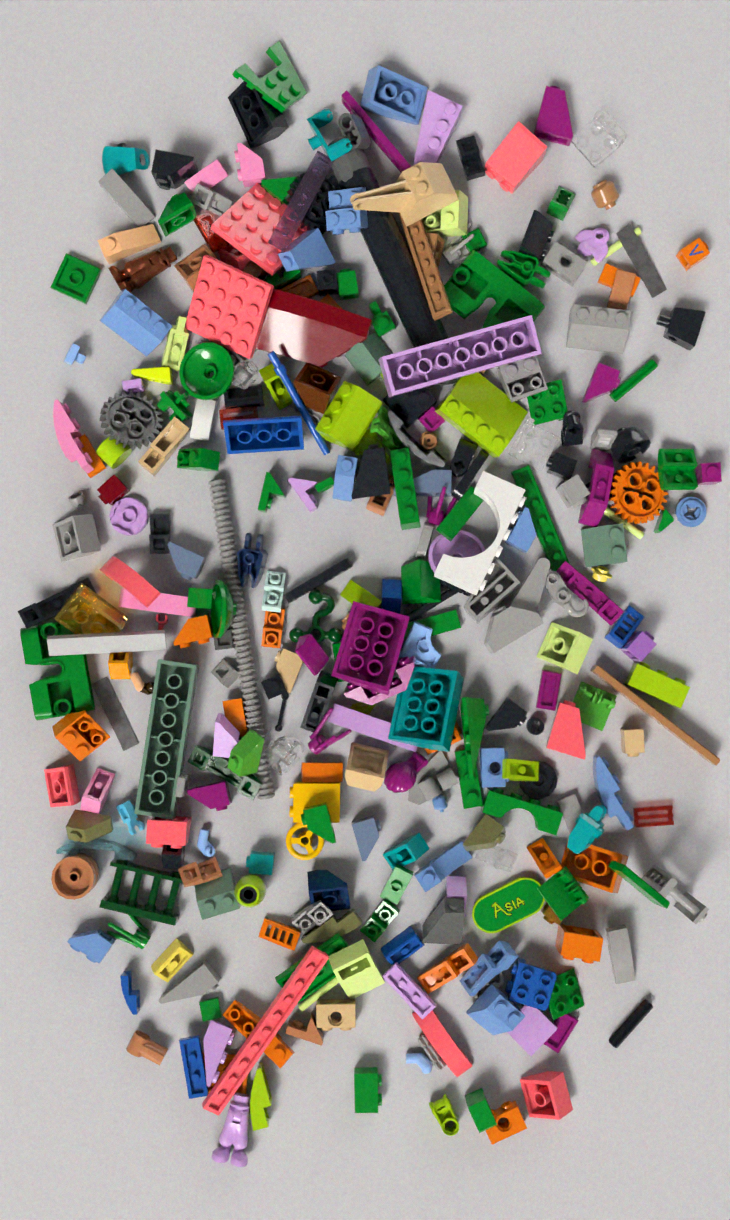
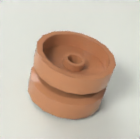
M77 852L69 854L56 864L52 871L51 881L58 895L65 899L75 900L84 897L96 886L100 871L93 857L86 853Z

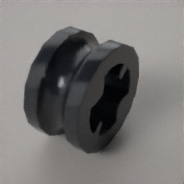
M539 718L529 719L526 723L527 731L533 735L541 734L544 730L543 721ZM533 721H535V723H540V726H538L539 730L536 732L534 729L532 731L530 728L533 726Z

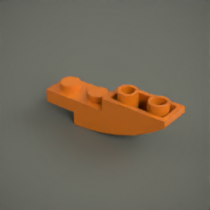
M234 1000L223 1013V1016L246 1039L261 1019L237 1000ZM276 1033L264 1053L279 1068H282L295 1052Z

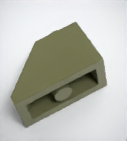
M76 809L66 825L69 840L85 843L111 833L114 829L111 816Z
M485 814L463 843L464 849L468 852L494 848L497 843L501 844L505 839V827Z

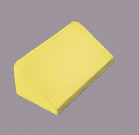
M176 938L151 965V968L156 976L168 983L194 954Z

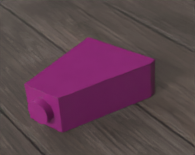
M546 86L534 135L538 139L570 146L573 133L565 90H561L557 86Z

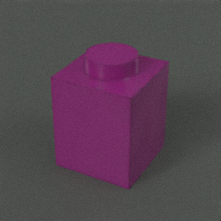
M721 462L699 464L696 467L697 484L714 485L722 482Z

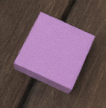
M141 378L122 381L126 394H129L130 390H132L133 394L145 391V385Z

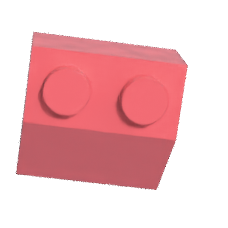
M176 816L174 819L150 817L147 820L146 844H151V847L161 848L163 845H171V848L175 849L183 848L188 843L192 817Z
M546 1071L520 1079L529 1117L560 1120L573 1110L563 1072Z

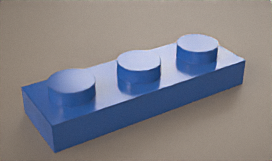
M198 1035L181 1038L179 1043L189 1099L207 1096L209 1089L206 1082L200 1037Z

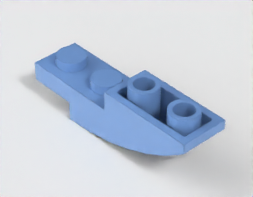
M595 755L593 757V778L600 803L607 807V816L612 818L616 815L623 828L628 831L634 827L631 822L634 819L628 810L624 811L622 808L623 801L618 794L614 795L615 792L620 790L618 786L620 782L614 773L611 774L608 767L610 766L604 757L601 758Z

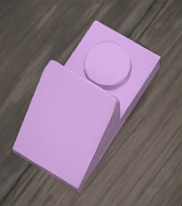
M296 478L288 479L290 485L310 513L317 509L315 504L318 502L311 493L308 495L307 492L312 490L318 482Z

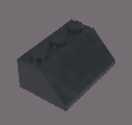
M257 75V77H258L259 79L264 76V75ZM243 81L230 94L228 99L250 148H255L278 138L289 126L283 112H280L262 98L263 95L255 88L253 90L246 86L247 82Z

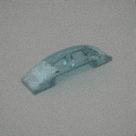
M94 839L87 843L73 841L56 850V854L77 855L80 852V848L115 851L114 859L134 861L137 858V853L127 846L105 839Z

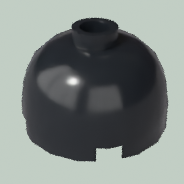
M622 427L617 430V437L611 445V451L619 463H627L637 458L634 456L635 454L646 452L651 442L643 430L637 427Z

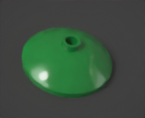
M210 342L192 347L183 357L179 370L180 381L185 391L200 400H212L223 395L232 384L235 373L234 362L229 352L222 346ZM214 371V375L210 377V373Z
M215 580L212 588V604L210 609L211 627L214 637L221 638L230 627L233 615H236V604L233 603L231 593L222 580Z

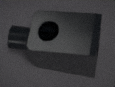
M675 307L669 316L660 313L656 325L666 327L663 335L664 338L687 350H691L696 345L706 312Z

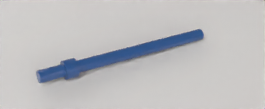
M275 351L268 353L267 355L275 367L276 375L280 376L323 455L329 454L330 450L323 437L315 430L316 425L287 375L284 363L281 364Z

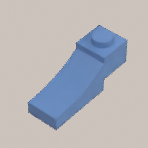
M461 840L415 872L414 876L423 890L427 892L473 857L469 851L467 852L464 849Z
M498 941L488 954L482 953L476 964L466 972L460 982L469 996H475L492 978L502 971L508 970L519 956L509 942Z

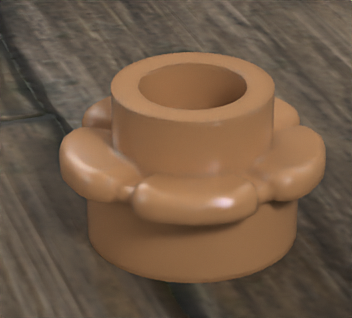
M429 431L422 433V437L419 438L420 445L425 450L435 448L438 443L437 435Z

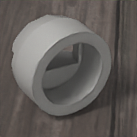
M82 492L75 493L68 498L70 504L75 508H78L80 504L83 507L85 504V497Z

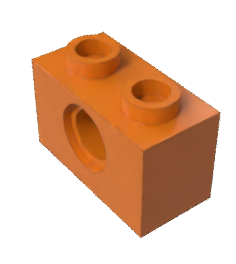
M507 1101L501 1107L495 1110L491 1109L497 1125L485 1131L491 1144H495L527 1129L516 1101ZM503 1117L508 1119L503 1124L498 1122L499 1119Z

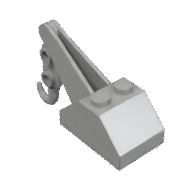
M540 558L536 561V564L509 606L506 608L504 605L493 611L494 615L490 617L484 644L490 653H495L543 624L544 622L537 613L544 585L554 601L566 609L573 617H582L587 613L589 609L588 601L584 599V608L581 611H576L572 606L571 593L556 571L550 570V561L547 558Z

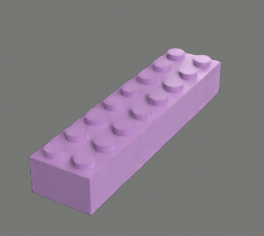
M530 315L383 356L378 360L388 396L393 397L542 354L533 318Z

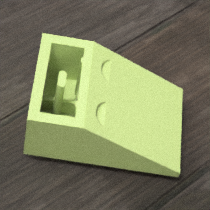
M455 190L459 200L422 219L426 233L439 234L440 237L467 235L468 197L460 190Z
M363 939L329 956L332 970L350 1000L385 983Z

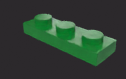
M465 750L454 751L463 808L483 806L477 766L475 767L473 779L468 780Z

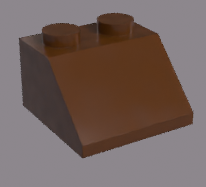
M305 363L293 384L306 407L324 414L336 395L341 377L318 366Z

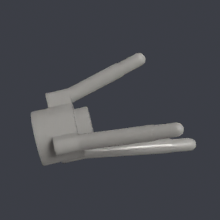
M471 222L468 223L467 230L472 226ZM471 234L457 246L455 244L462 236H456L448 246L443 248L442 256L449 265L454 263L456 266L465 260L468 255L459 258L461 255L459 249L474 237V234ZM481 249L477 252L482 254L485 252V249Z

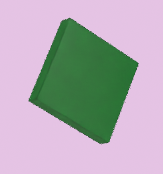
M66 253L50 288L87 304L102 270Z

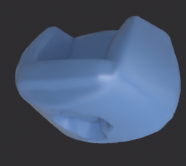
M442 794L432 800L435 810L444 812V809L448 807L445 796Z

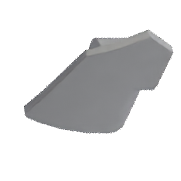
M439 751L417 773L416 782L409 789L408 801L421 805L459 783L442 751Z

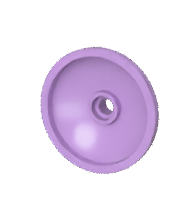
M460 530L451 542L440 534L434 539L429 548L428 560L431 569L435 573L443 554L465 558L484 552L485 548L475 535L467 531Z

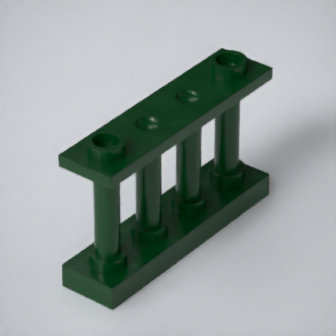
M122 857L113 859L110 862V866L117 868L110 895L105 896L101 900L100 908L175 926L178 922L179 914L175 913L174 906L180 883H183L179 871L170 873L130 863L128 859ZM124 869L135 872L130 896L126 901L119 900L118 897ZM143 874L154 876L148 903L145 906L139 905L136 901ZM161 879L173 881L167 907L164 910L156 909L155 906Z

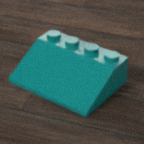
M415 666L407 689L397 694L388 739L431 750L450 752L464 681L463 676L454 670Z

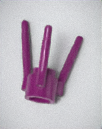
M445 486L442 488L437 508H433L432 512V496H428L427 523L439 526L450 513L457 500L453 497L446 512L444 513L441 510L446 491Z
M332 707L325 714L314 733L309 736L311 741L308 743V747L314 754L318 755L321 751L352 732L349 729L337 737L333 735L328 739L323 735H318L332 713Z

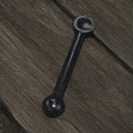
M288 693L281 695L282 704L278 724L275 726L277 732L282 731L281 724L286 700L289 698Z

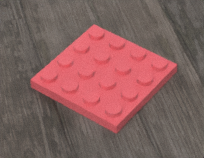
M256 183L212 224L211 230L273 276L283 266L278 253L307 231V226L301 229V222L295 223L297 217L290 216L293 210L287 209L288 206L285 203L281 204L277 198H274L259 183Z
M204 255L185 328L251 359L254 355L274 286L209 255Z

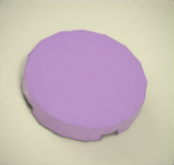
M131 497L115 502L109 515L113 528L120 534L127 536L136 535L143 531L149 518L145 505Z

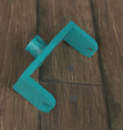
M324 109L307 119L315 135L308 139V142L313 151L321 146L332 162L348 153L352 149L350 139L343 138L328 147L318 129L330 123L334 116L332 114L327 116L332 112L330 109Z

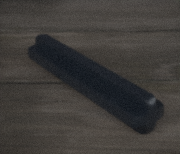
M643 1000L611 1036L609 1043L613 1047L618 1048L651 1011L653 1005L648 1000Z

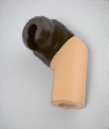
M138 672L131 674V680L137 691L147 695L153 694L154 682H148L147 684L142 681Z

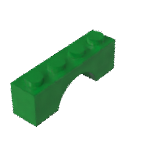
M409 448L391 450L390 457L401 529L420 528Z
M493 787L491 790L487 788L483 806L481 807L482 813L502 818L509 810L516 808L525 809L532 814L535 820V827L538 830L557 836L563 816L558 806L548 804L546 807L540 805L541 801L530 798L527 801L522 799V795L511 792V795L503 793V789Z

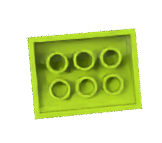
M478 372L458 378L434 410V412L493 458L501 455L528 413L516 402L511 403L505 393Z

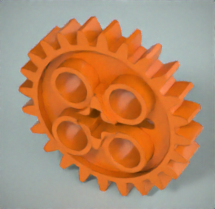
M639 461L623 465L622 470H616L617 475L613 476L614 482H612V490H610L612 497L608 501L614 502L611 508H617L615 515L622 514L621 520L627 518V523H632L633 521L634 524H640V522L647 523L648 520H654V516L660 515L658 510L665 509L661 504L667 502L663 497L669 493L661 490L658 471L654 472L655 466L649 467V463H643L642 465V462ZM630 477L634 479L633 485L630 483ZM648 482L651 485L650 491L647 489ZM625 495L629 497L628 504L625 502ZM642 501L646 503L645 509L642 507Z

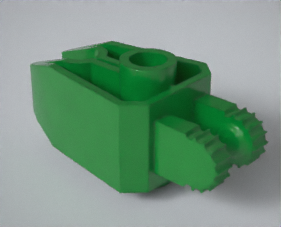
M505 250L501 252L500 256L510 263L498 260L496 265L506 275L522 287L528 286L529 283L539 288L545 287L546 283L534 277L533 274L535 272L548 278L551 273L538 266L539 262L536 257L516 251Z

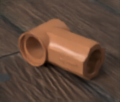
M136 1030L126 1050L133 1056H142L160 1065L168 1048L151 1040L150 1036L146 1033Z

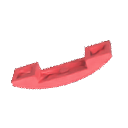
M114 556L99 569L147 608L161 594L141 575Z
M433 1010L424 1019H421L415 1011L412 1013L432 1046L456 1077H459L473 1066Z

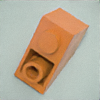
M209 615L188 619L174 640V646H180V649L191 647V643L196 641L199 644L209 643L210 638H213Z

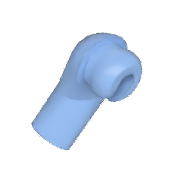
M200 829L197 847L204 856L212 857L215 854V848L208 841L210 830Z
M406 1054V1064L417 1063L424 1074L431 1072L432 1062L425 1054Z

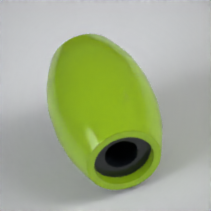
M245 875L238 880L235 886V898L243 907H255L263 901L266 895V885L258 875Z

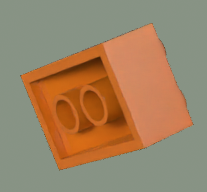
M566 844L561 867L566 866L578 882L610 893H618L622 877L608 866L611 861L626 865L629 856L592 844L581 853L575 854L567 848Z

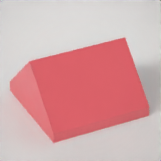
M74 764L44 769L50 807L72 806L80 802Z

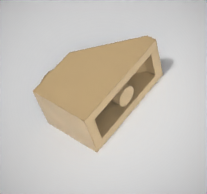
M283 648L282 652L278 651L275 662H278L276 667L286 691L291 693L303 661L297 653Z

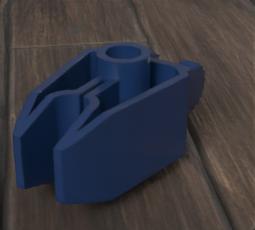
M246 533L244 548L237 552L238 575L242 587L247 586L249 574L252 577L251 588H256L263 576L268 553L263 549V535L258 534L256 548H251L252 534Z

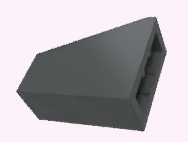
M443 898L422 925L423 943H462L465 915L464 898Z

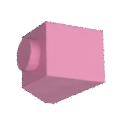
M100 768L96 769L82 796L80 810L100 814L115 777L114 773Z

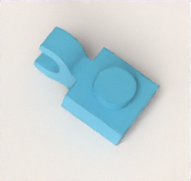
M130 800L116 806L123 823H127L131 835L137 833L135 825L138 826L140 831L145 829L144 823L136 820L138 816L134 814L135 806Z

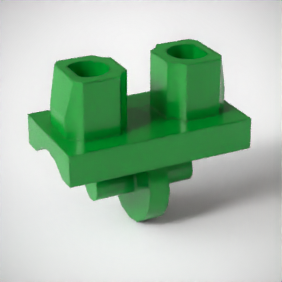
M169 390L167 392L163 391L160 394L161 399L157 406L163 412H166L171 407L174 413L169 417L170 420L176 417L183 422L193 416L187 409L190 406V403L187 401L189 398L187 392L181 395L178 390L174 394Z

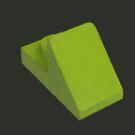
M503 759L502 779H509L510 781H538L539 762Z

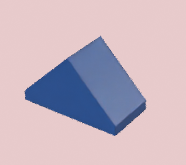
M382 579L381 609L400 614L401 580Z

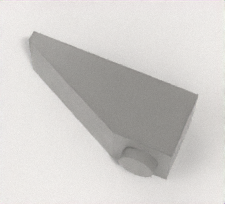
M205 960L161 995L158 1001L160 1004L204 995L207 991L211 993L219 986L218 982L221 977L210 963Z

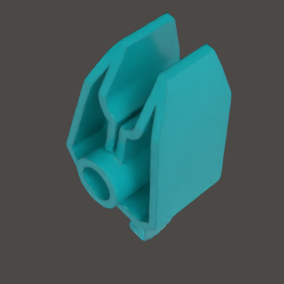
M597 805L590 813H581L575 821L577 824L569 835L567 848L575 854L581 853L590 847L595 838L598 839L602 835L605 825L602 820L607 813V807Z

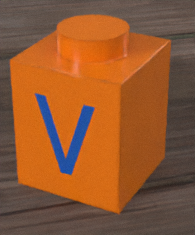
M698 238L681 249L676 257L685 270L688 271L710 254L709 247Z

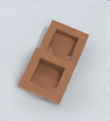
M617 269L606 308L627 309L636 276L635 273Z
M216 857L199 864L193 862L178 869L184 887L202 884L223 876Z

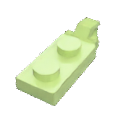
M177 317L175 325H172L168 332L161 363L162 367H170V369L176 371L180 370L189 336L188 330L185 328L187 319L185 317Z

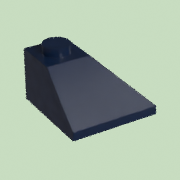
M328 870L307 872L311 904L321 900L331 911L351 909L346 882Z

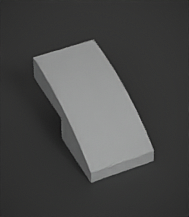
M197 183L190 199L192 203L218 216L224 214L235 203V201Z

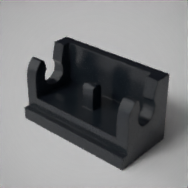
M262 384L228 389L224 393L226 410L265 406Z

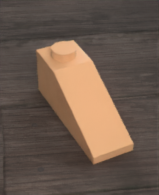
M154 224L116 232L97 240L109 265L161 243Z

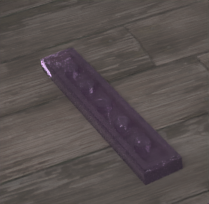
M320 151L316 152L268 243L283 252H286L334 162H331L325 154Z

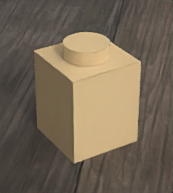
M620 729L623 753L627 754L628 757H637L639 753H645L643 729Z

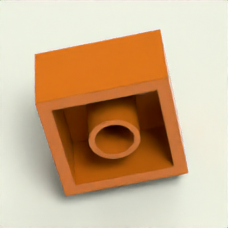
M564 924L558 925L555 947L560 955L563 956L562 958L567 960L579 958L583 962L593 964L594 961L600 962L603 937L597 930Z

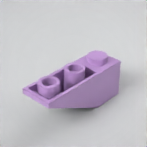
M211 1020L203 1039L208 1087L212 1083L216 1084L220 1074L217 1071L220 1063L224 1064L228 1054L225 1052L226 1047L232 1044L235 1034L232 1033L234 1028L215 1020Z

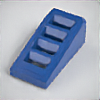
M629 605L606 634L605 638L620 649L642 622L644 616ZM629 614L637 621H632L630 618L627 617V615ZM624 620L625 622H627V623H628L630 626H632V627L629 628V627H628L626 624H624L622 621ZM618 627H620L621 629H623V630H624L625 632H627V633L624 634L622 631H620V630L618 629Z

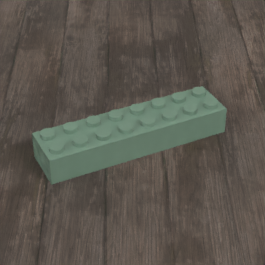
M158 659L134 814L174 819L176 817L179 797H175L178 777L183 774L199 669L198 664Z

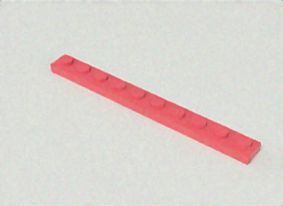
M311 946L203 1101V1109L218 1116L221 1114L329 959L327 953Z

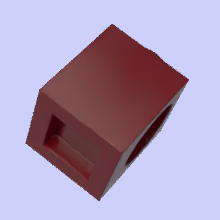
M116 475L111 476L97 489L100 493L98 497L103 503H109L112 506L130 491Z

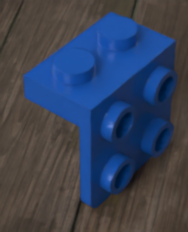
M518 957L511 967L512 979L507 981L505 988L508 999L543 1011L547 1010L557 977L556 973L529 965L525 959Z

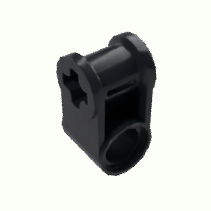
M571 410L563 415L561 430L563 447L583 444V425L580 423L578 411Z
M460 438L450 465L453 476L462 477L465 475L478 445ZM458 463L462 465L459 471L456 470Z

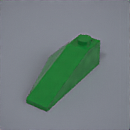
M462 697L460 710L468 780H472L486 716H489L488 704L484 703V699Z

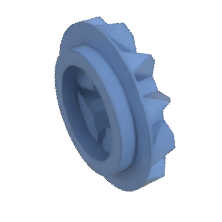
M696 497L682 499L677 504L675 511L677 521L687 527L700 525L706 517L705 504ZM687 507L689 509L697 508L693 512V517L691 515L684 516L688 512Z

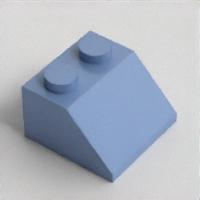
M493 984L466 1011L467 1015L492 1035L513 1031L525 1017L518 1005L510 1001Z

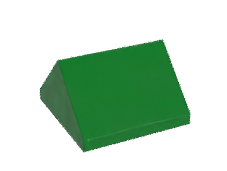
M419 559L401 566L403 604L441 602L440 579L434 577L435 573L428 561Z

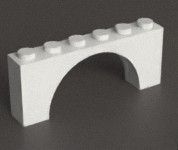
M483 471L475 487L474 494L490 506L496 517V539L488 549L475 556L458 558L443 554L435 570L434 577L476 596L479 590L483 592L487 580H484L487 573L491 575L495 566L492 563L494 557L499 558L503 549L500 546L502 540L507 541L511 532L508 527L510 523H515L519 515L516 513L518 507L522 508L526 497L523 496L525 489Z

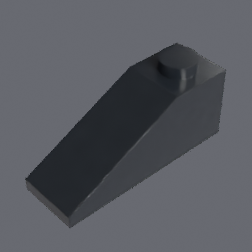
M320 671L300 728L314 732L325 716L338 678L331 676V673Z

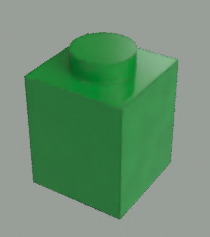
M343 269L340 270V273H336L340 301L359 298L355 270Z

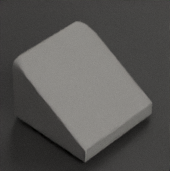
M223 659L211 671L219 682L227 688L240 676L238 671L226 659Z

